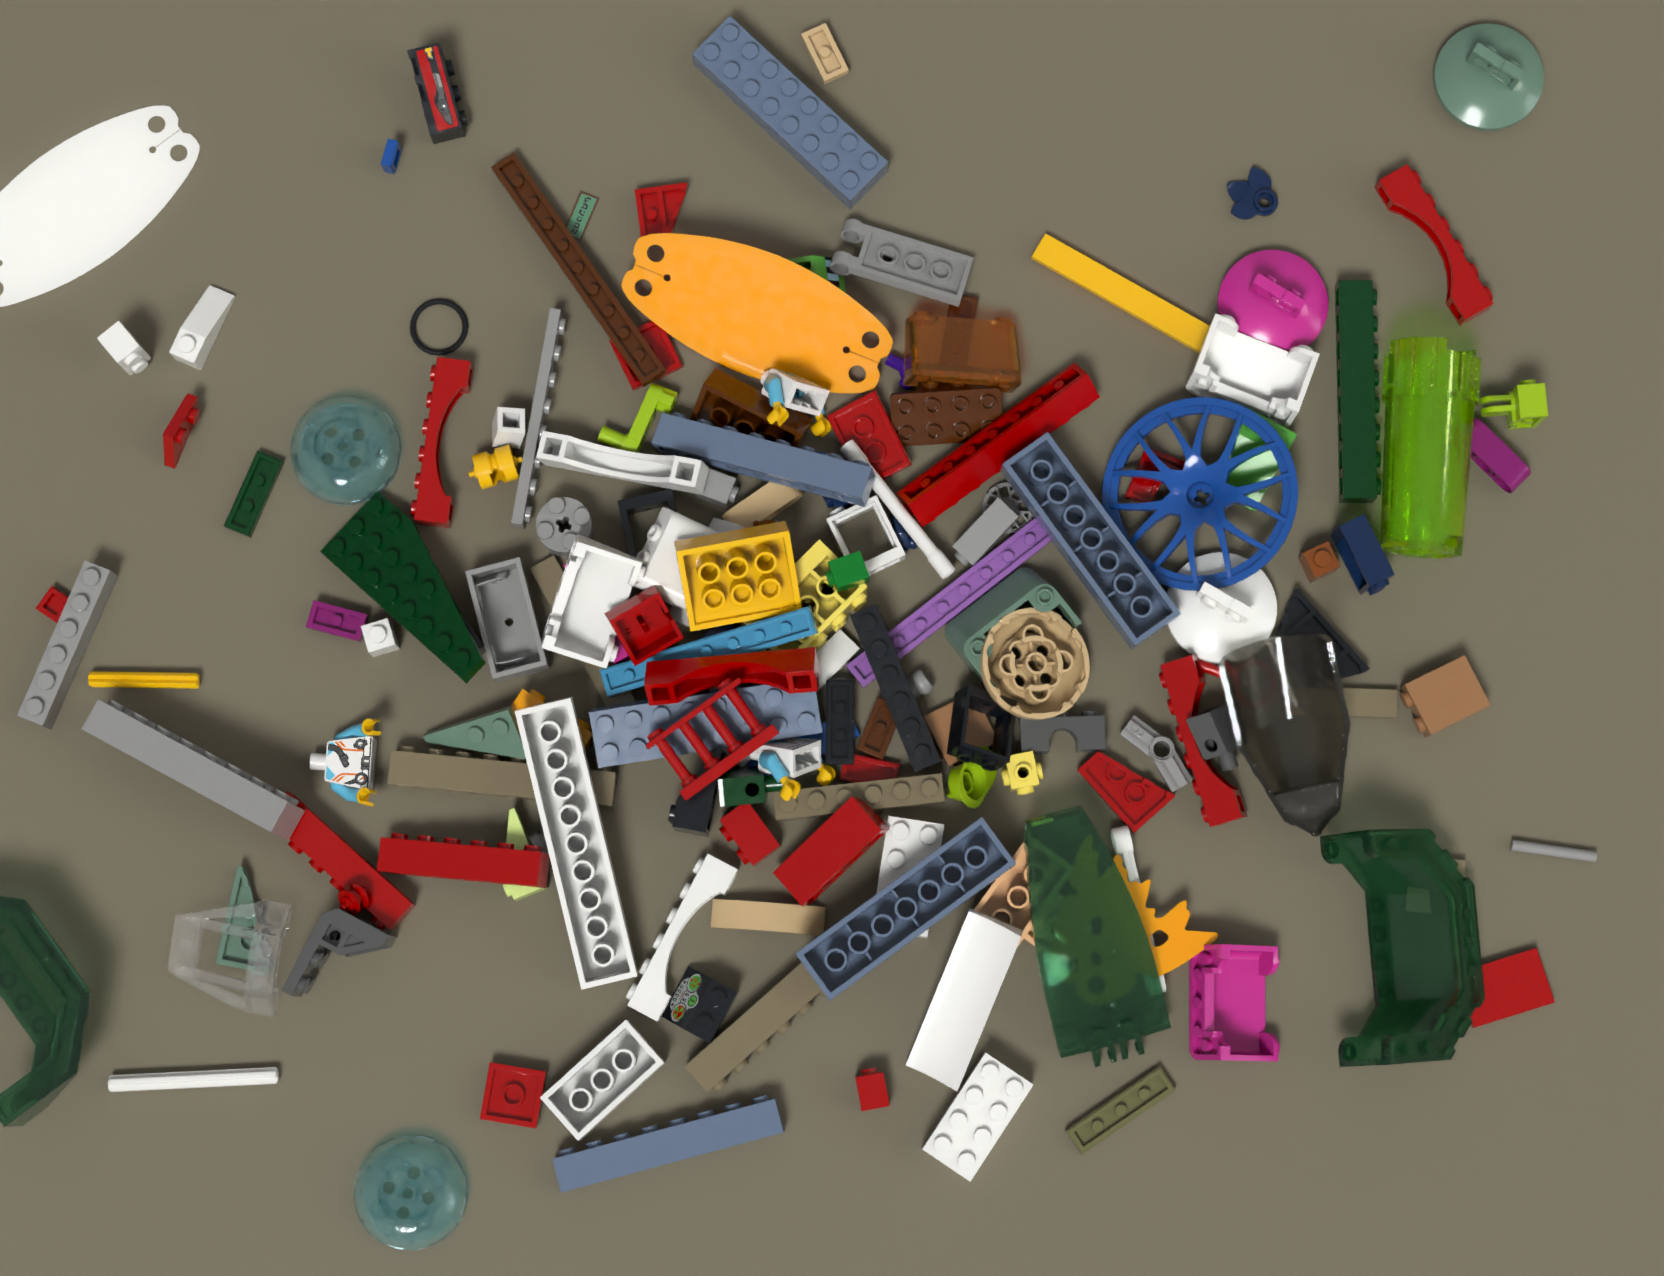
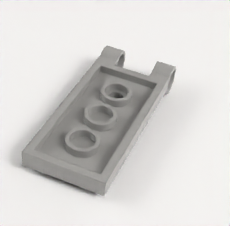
M856 219L845 220L840 234L842 239L853 244L862 241L863 245L859 257L852 256L844 251L835 252L830 263L832 272L841 276L857 275L959 307L974 257L863 224ZM887 256L890 257L892 261L887 262L884 261L882 258Z

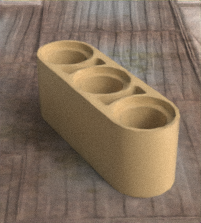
M769 482L723 514L722 518L744 528L754 527V521L760 522L772 519L798 501L804 494L801 490Z

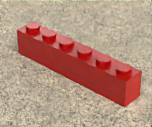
M286 791L285 794L299 801L297 807L305 810L290 837L288 845L299 855L302 852L307 854L311 858L308 863L321 874L325 871L332 877L329 882L338 891L346 890L350 883H356L362 888H366L369 904L365 908L373 914L371 921L382 930L386 927L394 930L416 905L379 871H376L375 867L293 793Z
M391 833V838H380L376 870L379 872L538 888L547 887L550 857L548 853L541 852L540 846L524 845V850L514 849V844L497 843V848L487 847L488 842L471 840L470 845H462L461 839L444 838V843L434 842L435 837L418 835L417 840H408L407 834Z

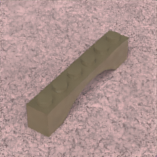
M942 773L800 789L796 799L791 796L789 801L781 798L780 791L773 792L776 823L833 815L851 796L859 798L873 810L924 807L945 803Z

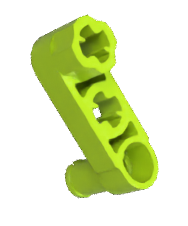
M652 382L630 432L625 435L603 425L597 441L616 449L639 453L657 411L671 414L679 393Z

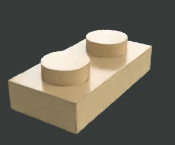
M826 23L801 33V38L824 85L849 74V69Z

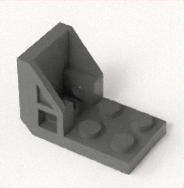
M338 908L325 912L321 915L281 991L297 997H302L303 993L308 994L315 982L312 976L317 967L321 969L328 958L327 949L338 955L351 957L392 948L397 937L345 910ZM340 932V939L337 941L336 937Z

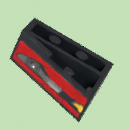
M439 42L407 50L413 65L415 82L418 85L421 104L433 143L438 144L465 137L464 127L468 126L465 111H459L457 102L462 101L458 85L453 86L451 76H455L451 59L446 60Z

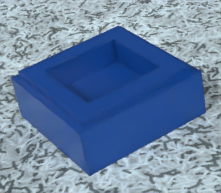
M389 138L387 140L381 161V166L386 173H396L402 152L397 140Z

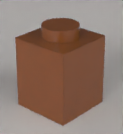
M1329 541L1303 552L1298 558L1310 583L1334 573L1340 567Z

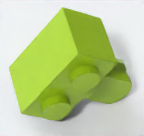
M1536 380L1520 381L1519 385H1516L1511 391H1507L1506 395L1480 398L1481 406H1490L1481 409V416L1507 415L1508 429L1536 428L1548 417L1545 383H1536Z

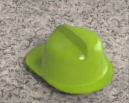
M983 746L980 747V748H983V749H985V750L991 751V750H990L989 748H987V747H983ZM964 762L953 767L948 776L946 796L963 802L969 808L979 807L996 779L997 770L988 771L972 762Z

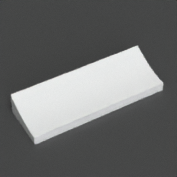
M969 909L906 1066L916 1069L958 1091L1017 949L1023 930Z

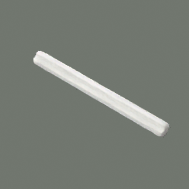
M276 1067L111 1075L108 1079V1089L110 1092L276 1084L279 1080V1071Z

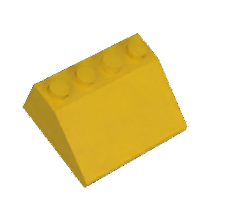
M786 521L674 541L690 631L782 615L802 608L790 533Z

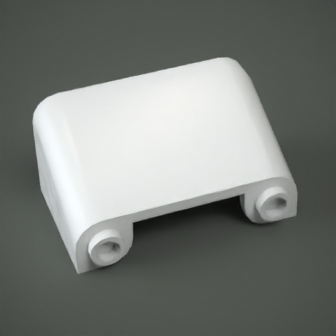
M1215 313L1186 384L1187 391L1198 397L1218 398L1240 404L1288 428L1300 410L1320 354L1314 352L1312 348L1306 345L1292 347L1288 352L1238 332L1239 326L1233 317Z
M577 534L544 628L541 648L602 668H607L609 661L614 662L619 646L614 645L616 633L604 613L627 601L635 583H641L646 567L642 566V560Z

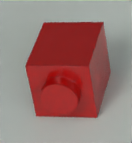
M877 1067L860 1070L861 1076L855 1077L861 1111L890 1106L884 1073H877Z

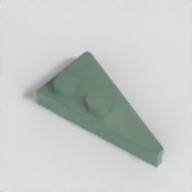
M512 706L431 730L423 735L427 743L526 759L516 715Z
M237 866L215 964L271 975L272 969L247 868Z

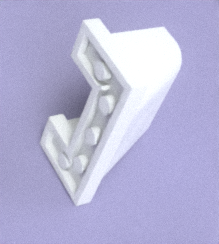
M662 507L655 524L650 527L647 533V541L643 550L636 556V558L642 560V566L646 567L641 583L636 582L634 587L644 591L654 585L663 601L672 605L669 614L675 623L689 627L674 541L738 530L744 527L714 517L709 527L673 510Z

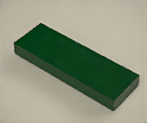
M257 450L224 524L225 528L249 538L252 537L284 462Z

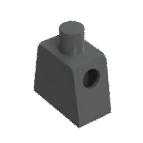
M1234 701L1211 707L1186 719L1200 753L1205 760L1218 757L1222 771L1239 766L1234 750L1244 746L1245 740Z

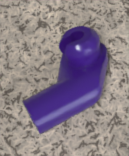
M890 352L885 365L899 371L901 377L899 385L901 388L911 390L913 385L917 383L918 378L913 364Z

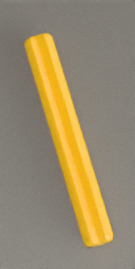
M91 671L88 675V684L91 687L197 689L200 686V675L197 673Z

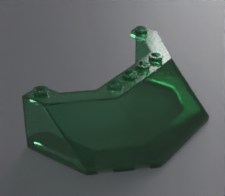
M1373 829L1320 836L1323 859L1329 864H1343L1365 892L1375 1007L1358 1036L1345 1037L1341 1040L1338 1048L1340 1067L1451 1060L1456 1052L1454 1049L1455 1044L1459 1038L1465 1036L1473 1021L1470 1017L1475 1008L1481 1007L1485 1000L1475 886L1469 877H1463L1458 871V863L1447 849H1441L1436 843V835L1431 829Z
M0 896V996L36 1045L31 1072L0 1094V1122L4 1127L23 1126L45 1110L77 1075L91 991L25 899Z

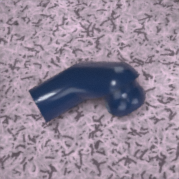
M891 513L892 528L903 550L916 549L918 545L910 535H907L906 530Z

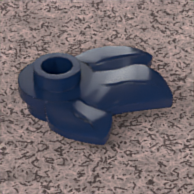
M1251 168L1248 182L1233 181L1227 184L1228 194L1236 203L1231 210V214L1235 217L1247 220L1256 215L1269 216L1277 209L1278 198L1271 191V179L1259 168ZM1264 199L1268 201L1269 206L1262 207L1259 201Z

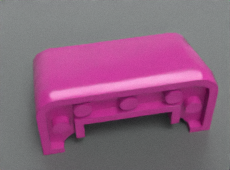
M1204 945V950L1189 960V1051L1193 1059L1278 1061L1279 1041L1273 1033H1265V975L1274 974L1279 966L1278 946Z

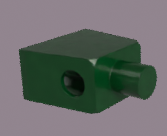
M758 766L732 767L718 777L720 807L764 803L767 801L768 792L781 791L783 784L781 782L777 783L773 775L760 772ZM749 783H756L758 787H753Z

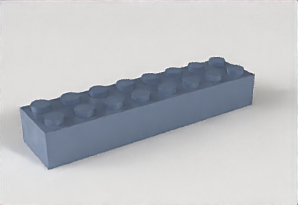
M731 16L692 53L694 66L850 210L888 172V161Z
M1048 432L1002 464L1001 473L1131 650L1174 621L1181 614Z
M757 683L741 684L735 688L761 725L764 723L766 727H769L773 724L779 732L778 735L769 741L823 733L816 692L789 694L779 688ZM718 688L700 691L676 704L649 706L648 699L591 708L589 717L598 768L665 758L656 745L648 750L645 744L650 742L647 736L660 727L663 731L668 729L719 692ZM726 695L712 704L738 741L741 740L745 744L753 738L750 734L752 730ZM703 711L689 721L709 750L728 748ZM677 729L665 738L677 755L697 753L680 729Z
M981 817L795 954L828 1000L831 1001L1014 867L1016 862Z

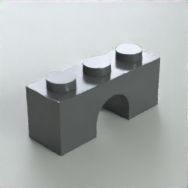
M1083 711L1081 716H1070V712H1064L1049 719L1029 720L1020 718L1018 721L1020 753L1033 751V754H1048L1050 751V736L1058 731H1065L1072 735L1075 740L1076 753L1104 752L1106 750L1105 715L1098 716V711Z

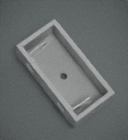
M517 557L465 571L491 676L495 683L549 670L550 665L546 650L541 648L542 634L521 558ZM507 619L513 620V624L511 626L506 625Z

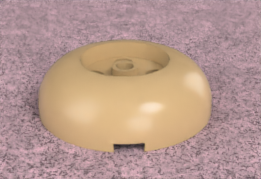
M1023 608L1007 614L990 629L981 648L980 671L987 692L1001 708L1020 718L1043 720L1064 713L1078 700L1088 682L1090 661L1085 642L1076 628H1072L1061 618V615L1053 611L1042 613L1034 608ZM992 645V653L988 659V646ZM1039 646L1047 653L1046 656L1037 652ZM1012 648L1020 651L1019 659H1015L1016 656L1012 652ZM1041 674H1047L1049 676V684L1041 683ZM1016 676L1023 678L1024 683L1022 687L1016 683ZM990 679L997 686V689L991 684ZM1000 695L1016 700L1017 705L1011 706L1007 704Z

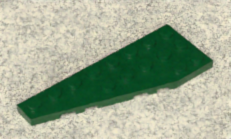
M376 491L320 552L467 684L485 665L486 661L473 636L470 634L438 567L435 565L427 545L420 536L417 526L382 494Z

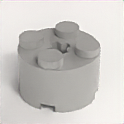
M555 497L540 509L536 519V531L542 544L550 553L558 557L567 558L577 534L593 540L594 524L589 511L581 502L569 497ZM568 522L571 529H565L562 533L560 525H565Z

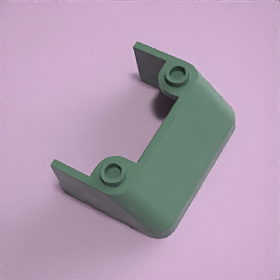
M1024 567L1016 570L956 616L946 626L945 638L985 690L980 671V653L986 638L984 633L999 623L998 621L1016 610L1027 600L1035 610L1042 613L1050 612L1055 608L1072 628L1078 630L1082 623L1057 590L1030 568ZM992 645L988 646V659L992 653ZM990 679L991 684L997 689V686Z

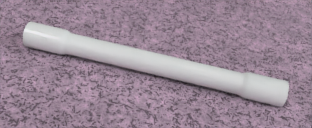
M852 439L844 444L840 451L848 461L861 460L872 467L876 476L872 489L922 550L928 562L943 580L949 577L956 570L952 563L919 526L869 463L868 458Z

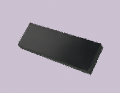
M826 680L825 765H854V680Z

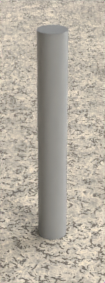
M1514 839L1511 840L1510 844L1511 851L1596 862L1597 851Z

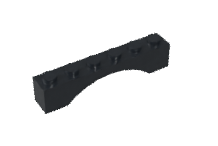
M875 604L851 614V620L914 772L942 761L943 759L904 672L879 605Z

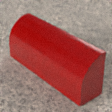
M851 796L773 873L801 906L810 905L890 828L865 802L855 796Z

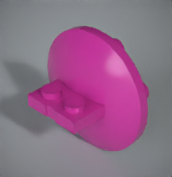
M1263 250L1245 256L1228 271L1219 289L1217 311L1219 315L1224 314L1233 317L1239 326V333L1289 352L1292 347H1297L1298 345L1309 346L1317 338L1327 318L1328 295L1322 278L1306 260L1287 251Z

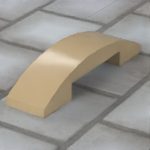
M713 899L711 928L820 936L824 933L826 907Z

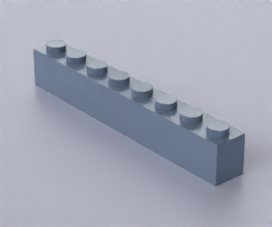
M672 412L671 415L661 414L652 440V445L658 453L702 460L707 466L866 507L876 477L872 467L861 460L850 462L834 453H828V455L819 454L811 447L802 446L801 449L792 447L790 443L784 440L776 439L773 442L766 440L760 434L752 432L746 435L739 433L736 428L730 426H723V428L713 426L711 422L704 419H698L697 421L689 420L685 415L677 412Z
M769 1095L753 1098V1105L742 1107L741 1102L724 1106L725 1112L714 1115L713 1109L696 1114L697 1120L686 1122L685 1117L669 1121L670 1127L660 1130L658 1124L642 1128V1135L631 1137L630 1132L613 1136L615 1142L603 1145L602 1139L586 1144V1150L579 1152L575 1151V1147L558 1151L559 1157L552 1160L560 1192L783 1133L784 1129L776 1098L770 1100Z

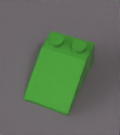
M1255 412L1277 431L1289 450L1297 434ZM1242 425L1231 458L1266 445V443L1256 433ZM1271 450L1239 465L1230 473L1228 484L1239 487L1273 478L1279 467ZM1267 488L1247 495V497L1260 502ZM1243 506L1244 508H1246V509H1248V510H1250V511H1252V512L1255 511V509H1253V508H1251V507Z

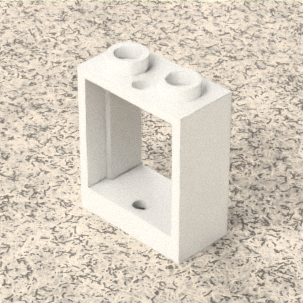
M877 495L871 498L869 496L866 507L854 505L846 510L844 507H840L830 512V517L826 519L830 533L843 557L850 553L837 526L870 510H874L892 549L864 562L869 576L905 560L906 556Z

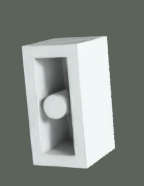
M117 321L97 337L114 360L130 376L133 373L137 374L143 371L148 366V361L152 359L120 321Z

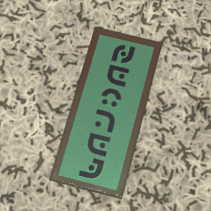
M580 191L566 223V227L574 239L580 241L599 200L598 197Z

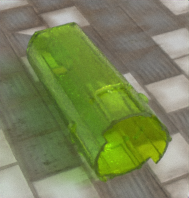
M1411 336L1393 340L1390 345V353L1384 358L1382 402L1385 404L1380 531L1381 548L1384 551L1404 557L1437 559L1462 556L1475 405H1479L1481 358L1476 357V350H1448V338Z

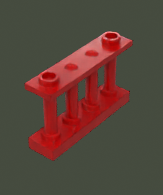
M731 677L727 678L717 686L719 692L665 731L660 727L647 736L650 742L645 744L648 750L656 745L681 779L682 783L680 784L683 789L679 793L685 801L779 734L773 724L769 727H766L764 723L761 725L735 689L742 683L739 677L734 681ZM725 695L752 730L750 734L753 738L745 744L735 738L712 706L713 703ZM702 711L729 747L727 751L730 755L722 761L712 755L689 723L691 719ZM677 729L682 731L705 763L704 768L707 772L698 778L695 774L691 775L665 739Z

